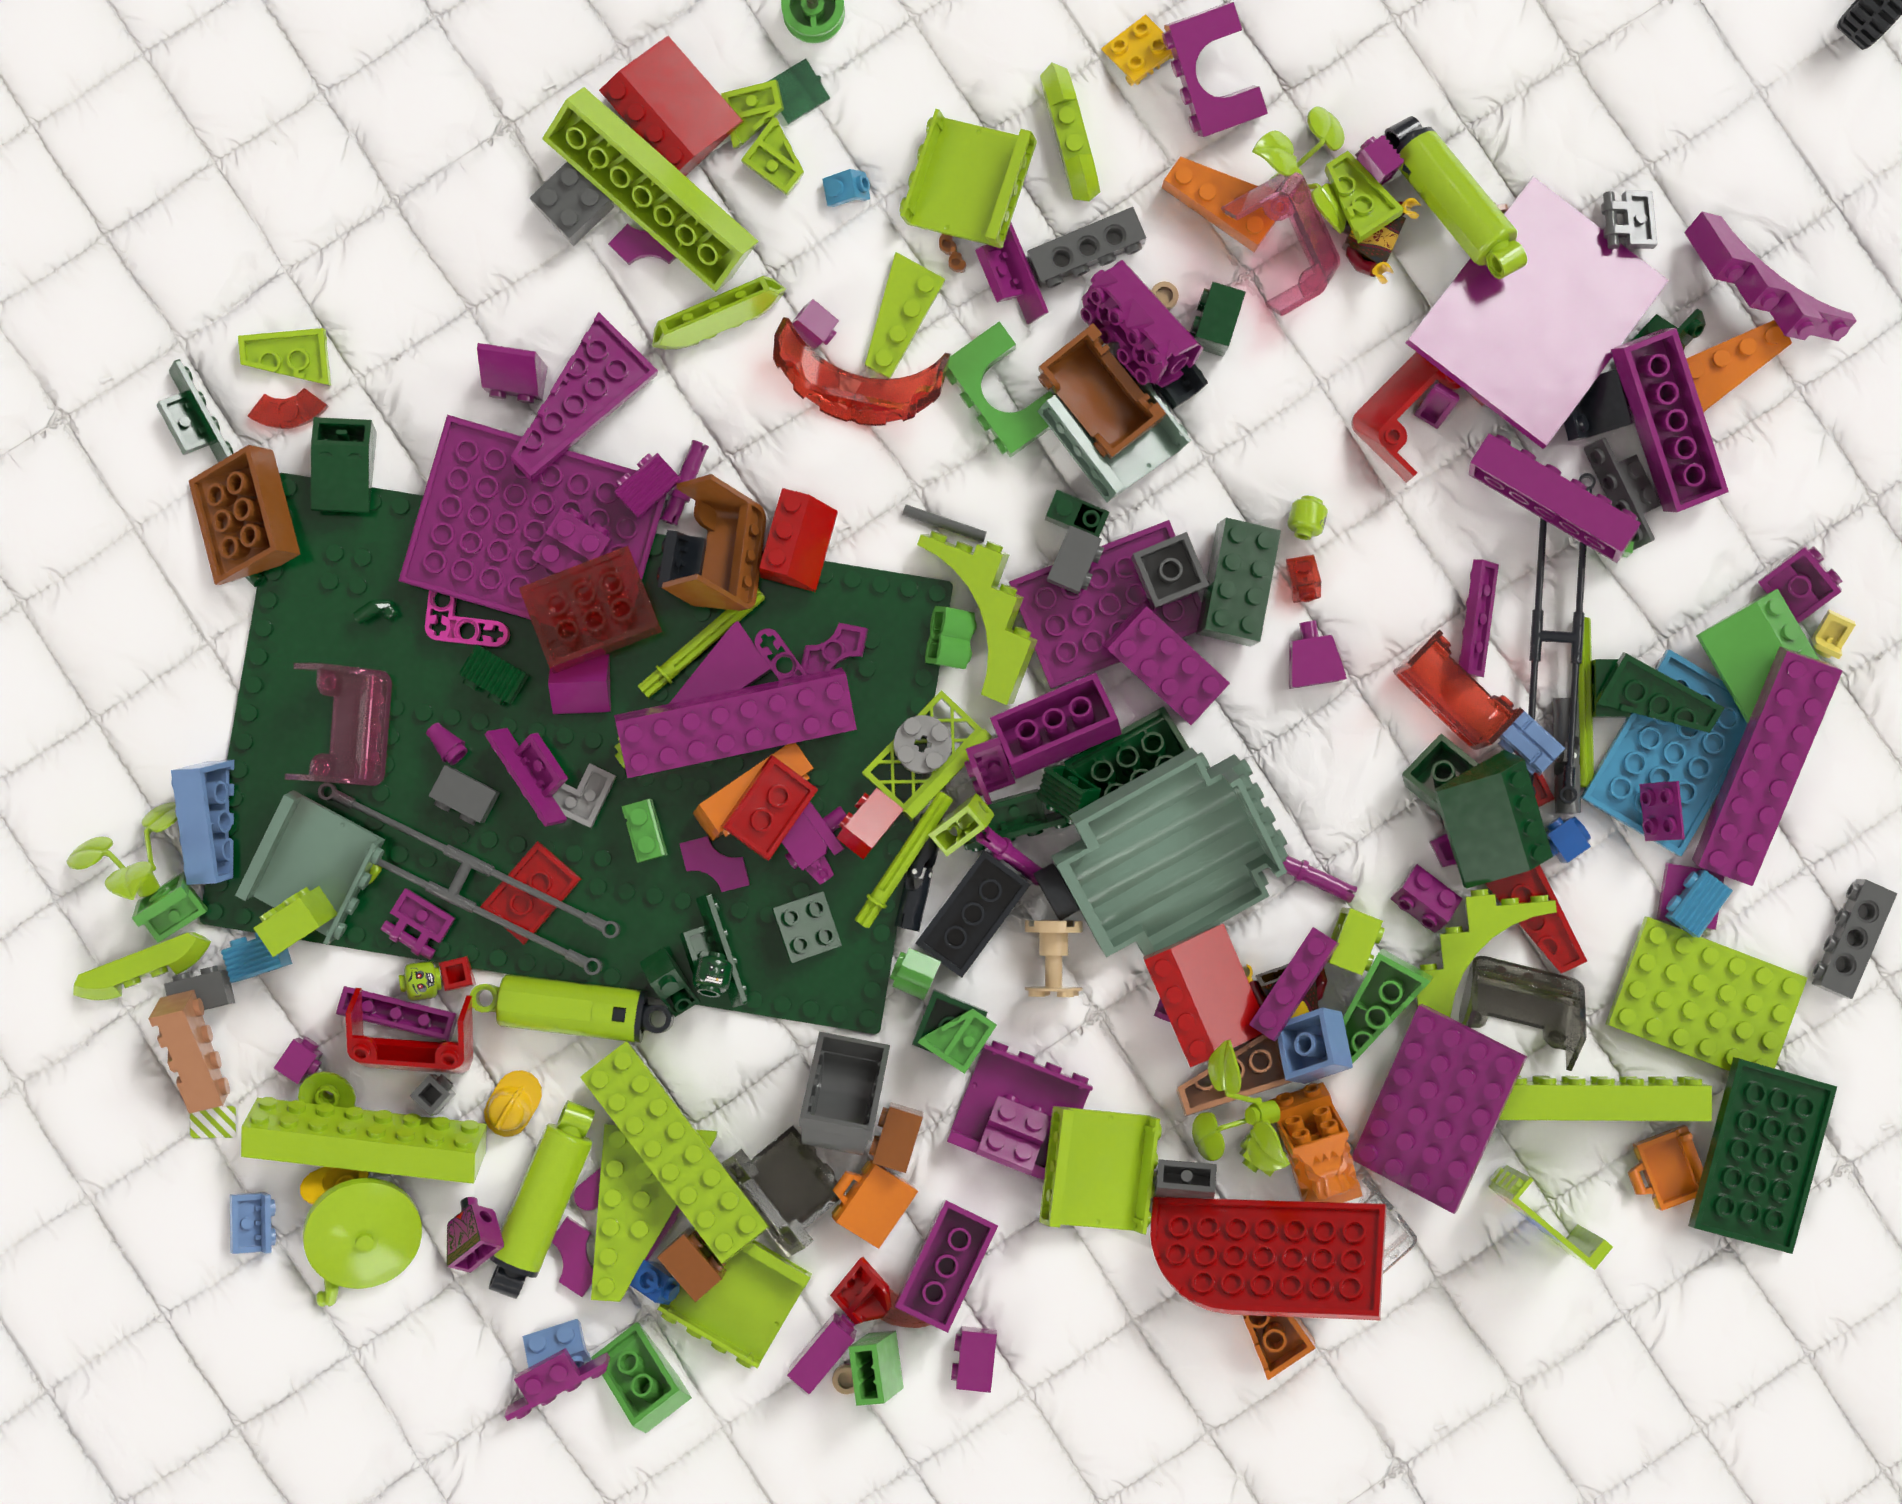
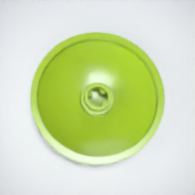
M377 1178L351 1179L333 1186L314 1202L303 1226L304 1250L312 1268L328 1282L352 1289L375 1287L397 1277L415 1258L422 1238L421 1219L414 1201L397 1185Z

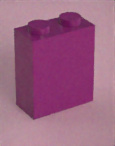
M834 1312L791 1363L787 1376L810 1395L846 1352L848 1347L855 1341L857 1330L854 1329V1326L856 1324L845 1314L842 1313L839 1316Z

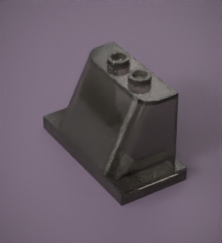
M794 1125L786 1129L750 1159L741 1148L721 1162L770 1226L767 1229L768 1233L787 1257L805 1249L814 1241L805 1229L840 1200L833 1192V1188L838 1182L834 1177L833 1169L827 1163H823L820 1160L814 1146L802 1144V1135Z

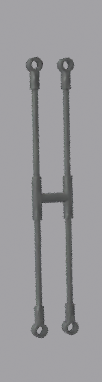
M323 783L318 788L320 798L335 801L349 809L354 808L442 851L447 857L461 863L449 889L432 881L427 882L382 859L378 862V866L425 888L426 892L467 912H474L564 956L566 960L584 968L585 972L589 975H597L602 971L603 966L599 959L588 958L574 950L560 947L476 906L475 902L459 895L472 868L488 877L498 878L582 919L583 923L601 931L606 938H616L620 934L618 923L605 921L589 912L584 913L494 869V866L449 844L446 846L356 802L355 798L338 791L333 784ZM326 787H331L332 794L329 797L324 795ZM610 924L616 927V932L613 935H609L606 932V928ZM591 961H595L598 964L595 972H591L588 968Z

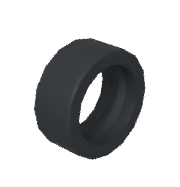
M1054 863L1034 873L1035 879L1059 921L1080 910Z

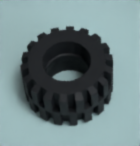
M1855 0L1839 19L1837 28L1861 50L1867 49L1902 15V0Z

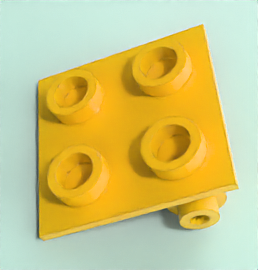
M1146 14L1101 48L1127 75L1125 79L1130 86L1134 84L1139 85L1140 81L1147 77V73L1150 75L1154 73L1153 68L1158 70L1161 68L1160 65L1174 58L1171 49L1167 50L1162 37L1164 32Z

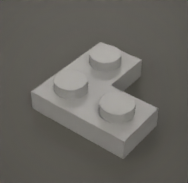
M589 763L577 789L564 783L553 795V798L566 817L592 828L617 776Z

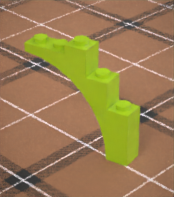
M931 531L930 535L921 534L917 545L937 555L953 568L968 586L979 606L986 628L988 644L987 673L981 695L1005 705L1014 704L1038 640L1030 637L1032 632L1015 626V629L1012 630L1024 597L1017 595V589L1005 584H1001L998 587L1010 554L1002 552L1003 546L991 541H987L986 545L977 544L975 551L972 552L973 547L957 541L956 545L946 542L947 536L934 531Z
M1488 889L1470 890L1471 896H1465L1468 931H1463L1462 926L1445 927V933H1439L1443 968H1437V963L1419 965L1420 970L1433 976V979L1416 996L1417 1008L1420 1004H1424L1451 1018L1455 993L1465 970L1476 954L1493 937L1510 926L1534 916L1557 912L1555 900H1548V895L1531 896V902L1519 903V898L1501 899V905H1496L1495 894H1488Z

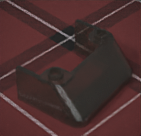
M1477 956L1473 959L1459 1010V1022L1470 1028H1481L1486 1025L1488 1016L1543 1029V1038L1549 1046L1565 1050L1566 1070L1572 1071L1587 1039L1585 988L1583 984L1572 977L1488 956Z

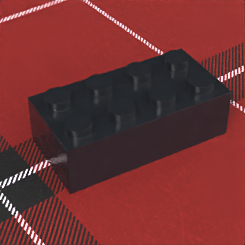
M984 850L915 944L962 978L1031 884Z

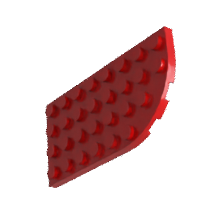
M1153 1197L1150 1236L1154 1257L1163 1276L1179 1295L1196 1306L1212 1312L1231 1315L1381 1321L1386 1204Z

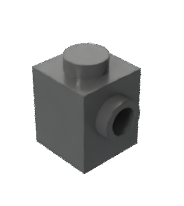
M429 1074L412 1092L410 1097L430 1116L437 1115L456 1093L451 1089L454 1084L443 1074L439 1077L436 1074Z

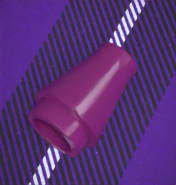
M440 723L433 724L427 730L426 735L432 741L443 762L454 765L467 754L468 749L465 747V742L442 727Z

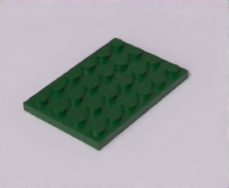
M1733 1057L1688 1226L1793 1254L1838 1086Z

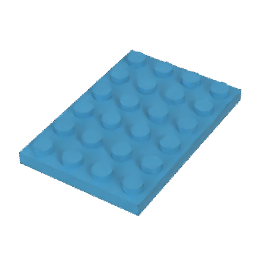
M1668 649L1655 669L1724 707L1723 712L1710 733L1631 713V717L1626 718L1600 762L1593 779L1582 793L1581 799L1644 836L1639 784L1679 781L1685 839L1653 842L1677 856H1682L1721 790L1747 727V722L1722 680Z

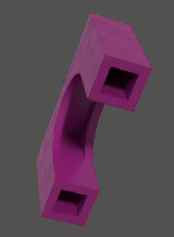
M1226 2L1164 25L1163 41L1167 50L1171 49L1174 60L1171 61V66L1175 77H1180L1183 86L1180 89V95L1184 105H1189L1191 116L1188 117L1193 133L1197 132L1198 136L1206 137L1268 114L1260 86L1253 85L1225 96L1216 97L1206 92L1197 79L1196 62L1203 48L1214 40L1242 31L1234 2Z

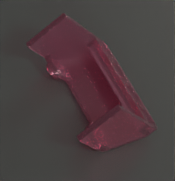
M1298 172L1291 176L1279 174L1221 207L1223 213L1236 220L1243 218L1260 207L1263 208L1265 215L1274 221H1282L1289 218L1310 267L1300 274L1298 284L1265 302L1267 308L1280 316L1289 313L1323 293L1340 266L1339 253L1321 213L1312 201L1311 191L1305 178Z
M294 663V669L316 671L318 690L325 696L334 697L330 754H317L314 756L310 763L309 775L285 774V779L367 786L380 784L384 779L392 690L390 676L381 670L324 663Z

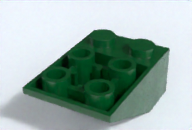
M313 418L311 438L312 511L370 513L377 431L372 420Z

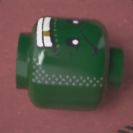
M709 952L708 956H702L697 959L692 983L698 988V993L708 997H719L720 993L728 991L733 965L725 960L726 956L724 954Z

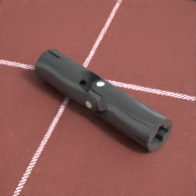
M1554 698L1553 737L1564 747L1566 741L1568 743L1570 698ZM1579 698L1577 700L1574 751L1577 799L1571 804H1564L1559 799V793L1563 788L1564 766H1566L1567 750H1564L1554 761L1555 814L1581 813ZM1565 790L1563 792L1564 799H1573L1572 791Z

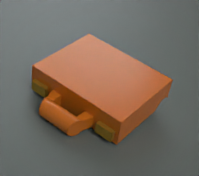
M1686 1125L1678 1126L1633 1143V1150L1639 1163L1628 1171V1176L1635 1194H1652L1655 1208L1661 1211L1696 1198L1703 1166L1692 1140L1693 1136ZM1642 1170L1649 1186L1646 1188L1640 1175Z
M870 1159L861 1169V1174L845 1171L833 1188V1192L841 1200V1203L837 1204L831 1217L836 1223L879 1249L919 1191L885 1167L872 1163L873 1160ZM855 1180V1183L852 1185V1187L845 1196V1191L850 1186L852 1181Z

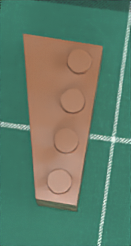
M194 990L161 997L148 1018L152 1027H159L160 1035L157 1036L160 1047L168 1048L167 1063L172 1072H178L179 1074L176 1084L189 1114L223 1106L228 1094H230L228 1079L226 1077L223 1078L220 1071L222 1066L220 1054L218 1051H214L211 1043L213 1041L210 1025H205L203 1002L200 998L196 997Z

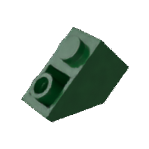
M1056 490L1044 520L1067 530L1071 525L1099 537L1110 512L1060 490Z
M664 947L639 962L649 984L675 1017L700 1002L677 963Z

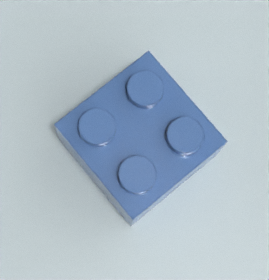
M1322 1007L1291 1018L1277 1038L1286 1081L1306 1084L1353 1068L1341 1011Z

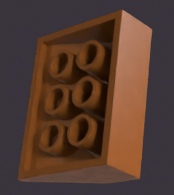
M247 445L188 480L215 585H222L281 566L300 555L273 450Z

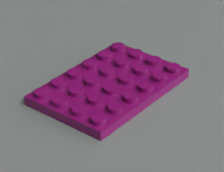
M1170 520L1102 545L1101 547L1104 550L1098 564L1092 562L1088 570L1093 576L1087 590L1081 588L1078 595L1047 582L1053 565L1009 581V585L1017 589L1016 594L1024 597L1019 611L1026 629L1032 632L1030 637L1038 640L1035 652L1050 689L1121 662L1103 646L1104 642L1141 602L1152 610L1131 556L1133 553L1175 537L1176 535ZM1197 592L1152 611L1181 638L1197 632L1202 602Z
M1420 1004L1353 1152V1161L1455 1214L1460 1207L1527 1056L1424 1004Z

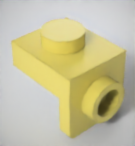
M1828 609L1811 638L1815 651L1825 658L1833 656L1840 659L1842 656L1841 649L1856 626L1855 621Z

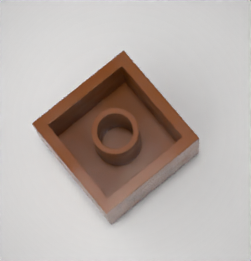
M890 1102L889 1108L883 1107L877 1125L882 1127L881 1135H874L869 1154L874 1156L872 1163L906 1173L924 1112Z
M688 1227L661 1251L657 1259L696 1302L722 1280L727 1270L724 1268L726 1262L721 1264L714 1253H711L705 1246V1241L696 1229L692 1231Z

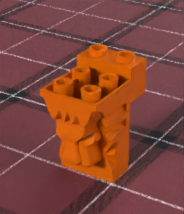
M1311 1083L1303 1089L1291 1093H1281L1276 1098L1270 1099L1274 1100L1280 1108V1119L1275 1125L1284 1142L1301 1201L1344 1203L1362 1197L1363 1194L1356 1177L1353 1158L1349 1152L1351 1151L1347 1142L1349 1133L1336 1111L1330 1093L1324 1083Z

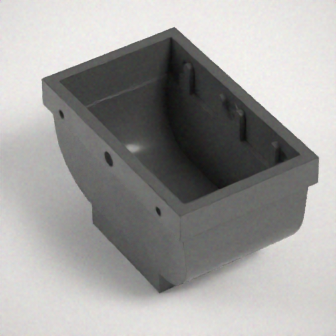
M819 1031L798 1127H802V1144L857 1155L864 1154L868 1140L872 1141L890 1045Z

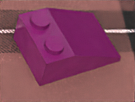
M477 343L481 386L486 392H489V397L506 399V395L516 396L517 401L534 404L535 399L543 401L548 366L536 351Z

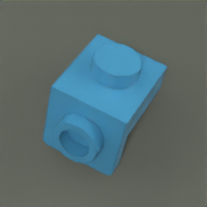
M848 169L822 178L826 202L829 207H836L854 200L866 201L870 199V182L863 171Z

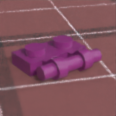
M405 888L390 912L399 918V921L395 926L386 920L381 927V931L388 934L389 939L395 943L399 941L411 948V952L416 956L422 955L431 960L436 950L427 945L428 941L431 938L441 943L456 918L408 888ZM408 925L422 932L418 939L405 932Z

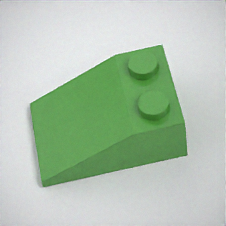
M638 1322L591 1357L593 1360L606 1352L609 1354V1364L602 1376L631 1425L644 1433H648L692 1399L676 1371Z

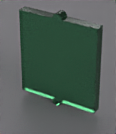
M806 58L769 80L778 81L784 107L781 114L788 125L830 100V96L820 82L821 76L815 74Z

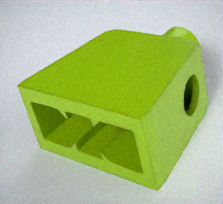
M975 793L951 811L928 835L948 857L984 830L994 817V813L982 798ZM953 826L957 830V836L952 835L949 831Z

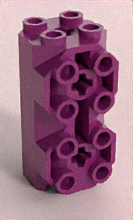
M1121 260L1112 268L1106 271L1100 270L1092 276L1090 280L1092 285L1081 299L1083 303V308L1080 311L1081 318L1088 326L1092 323L1095 324L1102 333L1100 338L1104 344L1119 342L1120 348L1117 350L1118 360L1124 364L1138 383L1142 385L1156 383L1162 388L1178 380L1183 375L1181 369L1185 365L1191 368L1196 363L1203 350L1201 344L1125 261Z

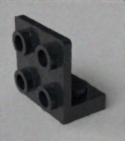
M1617 369L1601 373L1566 419L1564 427L1568 441H1579L1632 425L1630 409Z

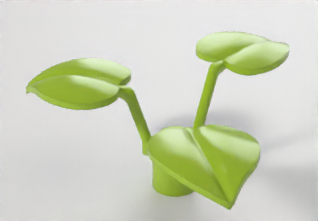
M1317 106L1309 111L1307 122L1312 133L1320 140L1298 162H1296L1297 157L1293 155L1294 147L1290 139L1282 132L1276 130L1263 135L1254 146L1252 153L1262 157L1278 172L1269 179V186L1272 192L1285 196L1291 191L1294 194H1298L1301 191L1313 189L1311 198L1315 207L1332 227L1341 234L1345 229L1347 218L1331 184L1325 183L1322 187L1318 183L1300 186L1303 174L1299 167L1315 154L1324 143L1330 150L1337 151L1343 146L1345 140L1344 131L1338 119L1325 108Z
M175 802L155 807L142 819L141 823L143 827H146L144 837L148 862L140 861L125 867L108 850L113 845L112 839L101 836L89 839L79 845L66 860L67 865L71 869H86L99 862L103 856H106L120 868L110 874L105 880L104 884L108 891L129 900H134L136 893L140 897H146L155 893L159 889L160 884L153 873L157 868L153 862L150 834L152 831L155 833L161 832L178 820L175 813Z
M1231 1040L1224 1041L1211 1054L1208 1061V1074L1212 1085L1217 1091L1225 1090V1095L1229 1098L1253 1104L1245 1110L1244 1119L1218 1126L1213 1113L1204 1112L1199 1114L1192 1125V1137L1198 1152L1208 1161L1219 1160L1225 1150L1224 1138L1220 1132L1248 1123L1254 1126L1250 1130L1252 1138L1247 1143V1151L1252 1163L1263 1171L1283 1169L1289 1166L1290 1162L1286 1158L1279 1137L1271 1125L1279 1121L1280 1108L1274 1100L1262 1102L1261 1097L1252 1098L1236 1094L1241 1088L1240 1070Z

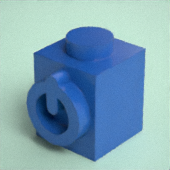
M1575 816L1573 818H1565L1564 820L1558 817L1546 825L1548 829L1546 834L1553 857L1556 855L1561 863L1570 862L1591 847L1588 843L1591 839L1589 832Z
M643 1260L630 1286L653 1302L669 1305L677 1297L680 1290V1284L664 1266L649 1260Z

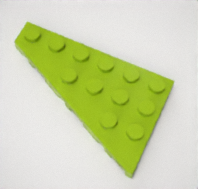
M604 1124L591 1300L621 1302L640 1265L651 1251L677 1204L617 1125ZM696 1130L710 1148L717 1138L718 1131Z

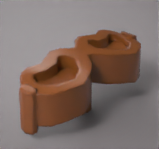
M942 234L939 238V248L943 253L950 255L949 268L954 272L964 273L967 265L962 260V254L957 252V245L953 241V236Z

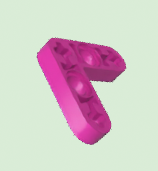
M429 590L425 631L431 639L441 642L467 645L477 644L494 648L502 647L509 641L510 631L505 624L493 620L455 616L457 598L450 596V602L447 606L438 607L435 603L437 592ZM433 610L441 613L449 612L448 617L442 615L441 623L446 626V630L441 631L440 636H436V631L432 630V625H437L439 619L438 615H433ZM465 623H471L475 627V634L470 639H463L460 635V628ZM485 624L483 628L485 631H494L495 627L499 626V631L504 634L503 638L499 637L497 642H494L492 637L482 635L483 641H479L482 633L480 625Z

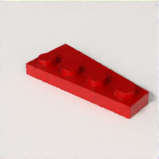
M1540 865L1527 872L1485 883L1500 902L1501 899L1519 898V903L1531 902V896L1548 895V900H1555L1557 912L1531 917L1519 922V925L1561 974L1588 962Z

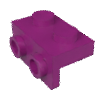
M999 737L966 748L969 760L964 763L969 777H976V780L972 781L975 792L979 796L984 797L987 805L992 804L990 792L1016 783Z
M1418 864L1411 869L1400 888L1390 898L1401 910L1409 913L1422 926L1434 933H1437L1450 921L1463 900L1462 897Z

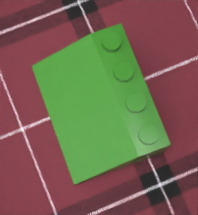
M1778 589L1758 597L1696 635L1747 724L1780 646L1819 660Z

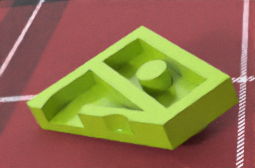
M777 80L721 93L725 101L744 121L730 134L732 146L735 149L740 148L768 124L773 116L776 117L784 110Z

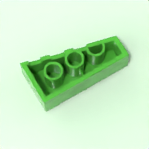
M1384 949L1380 950L1343 1017L1352 1064L1431 982L1433 976Z

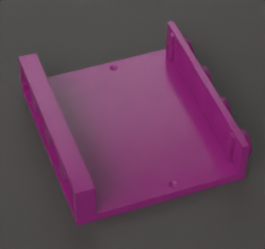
M993 1040L991 1045L985 1043L947 1137V1142L976 1153L998 1095L1001 1097L1004 1095L1015 1096L1019 1099V1104L1029 1108L1033 1105L1040 1106L1046 1110V1115L1052 1117L1053 1106L1083 1109L1090 1091L1093 1090V1086L1088 1084L1089 1078L1073 1072L1072 1077L1061 1073L1062 1067L1053 1063L1046 1062L1045 1066L1035 1063L1036 1057L1022 1051H1019L1018 1055L1007 1051L1009 1046ZM1051 1121L1044 1142L1040 1147L1034 1168L1030 1174L1041 1180H1044Z

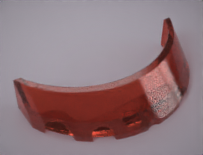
M787 317L782 318L775 332L773 360L776 367L781 368L785 376L793 384V390L802 399L808 398L820 407L819 411L831 417L867 426H883L887 422L901 419L903 422L914 418L917 413L928 407L932 402L934 403L941 395L951 355L945 352L930 367L910 376L893 379L864 377L842 370L820 357L804 342L795 330L791 320Z

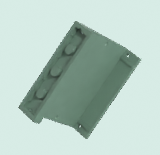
M1117 354L1114 356L1142 392L1150 396L1148 403L1152 402L1155 404L1158 402L1166 412V415L1160 423L1112 459H1109L1107 456L1103 458L1093 445V439L1056 395L1048 399L1038 410V413L1107 503L1180 452L1191 441L1186 429L1177 422L1171 414L1168 405L1161 401L1153 390L1152 384L1142 385L1138 383L1124 364L1118 360Z
M293 790L283 796L235 896L244 901L255 897L275 908L305 887H308L311 891L320 886L338 913L337 916L316 929V931L326 936L323 943L328 945L335 939L339 940L343 936L347 928L344 922L348 914L352 915L360 900L357 899L360 889L364 890L372 877L369 874L372 865H377L383 856L384 850L381 847L385 839Z

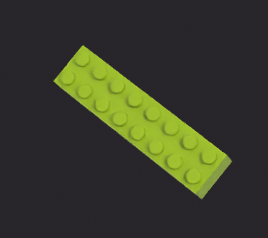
M585 87L565 100L542 137V140L715 292L733 278L759 242Z
M624 1042L580 1076L721 1264L727 1262L770 1228L629 1042Z
M1534 1075L1532 1076V1081H1527V1078L1519 1076L1499 1120L1712 1121V1086L1703 1084L1702 1079L1693 1076H1677V1081H1673V1079L1666 1078L1665 1076H1648V1081H1644L1643 1078H1637V1076H1619V1081H1615V1078H1608V1076H1590V1081H1586V1078L1570 1075L1561 1076V1081H1556V1078H1550V1076Z
M257 1097L241 1126V1157L474 1184L486 1154L487 1124L478 1123L474 1120L458 1121L450 1120L446 1117H424L415 1113L398 1114L391 1113L388 1110L372 1111L363 1110L360 1107H337L328 1103L318 1105L305 1103L301 1100L285 1101L276 1100L273 1097Z

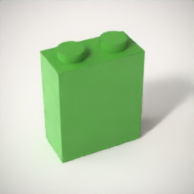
M896 1330L868 1333L848 1347L856 1406L884 1404L904 1389Z

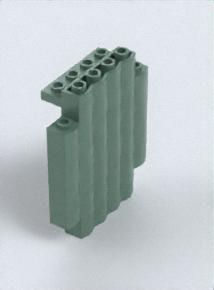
M1191 747L1069 815L1081 840L1057 852L1051 858L1106 958L1134 942L1137 943L1143 956H1146L1215 927L1270 896L1265 887L1269 882L1263 873L1264 869L1269 868L1277 878L1287 873L1283 862L1288 857L1284 848L1288 843L1281 830H1275L1272 824L1276 821L1275 816L1268 806H1263L1261 799L1264 798V794L1256 782L1252 784L1249 776L1253 772L1245 759L1240 761L1233 754L1210 767L1205 755L1202 752L1197 754Z

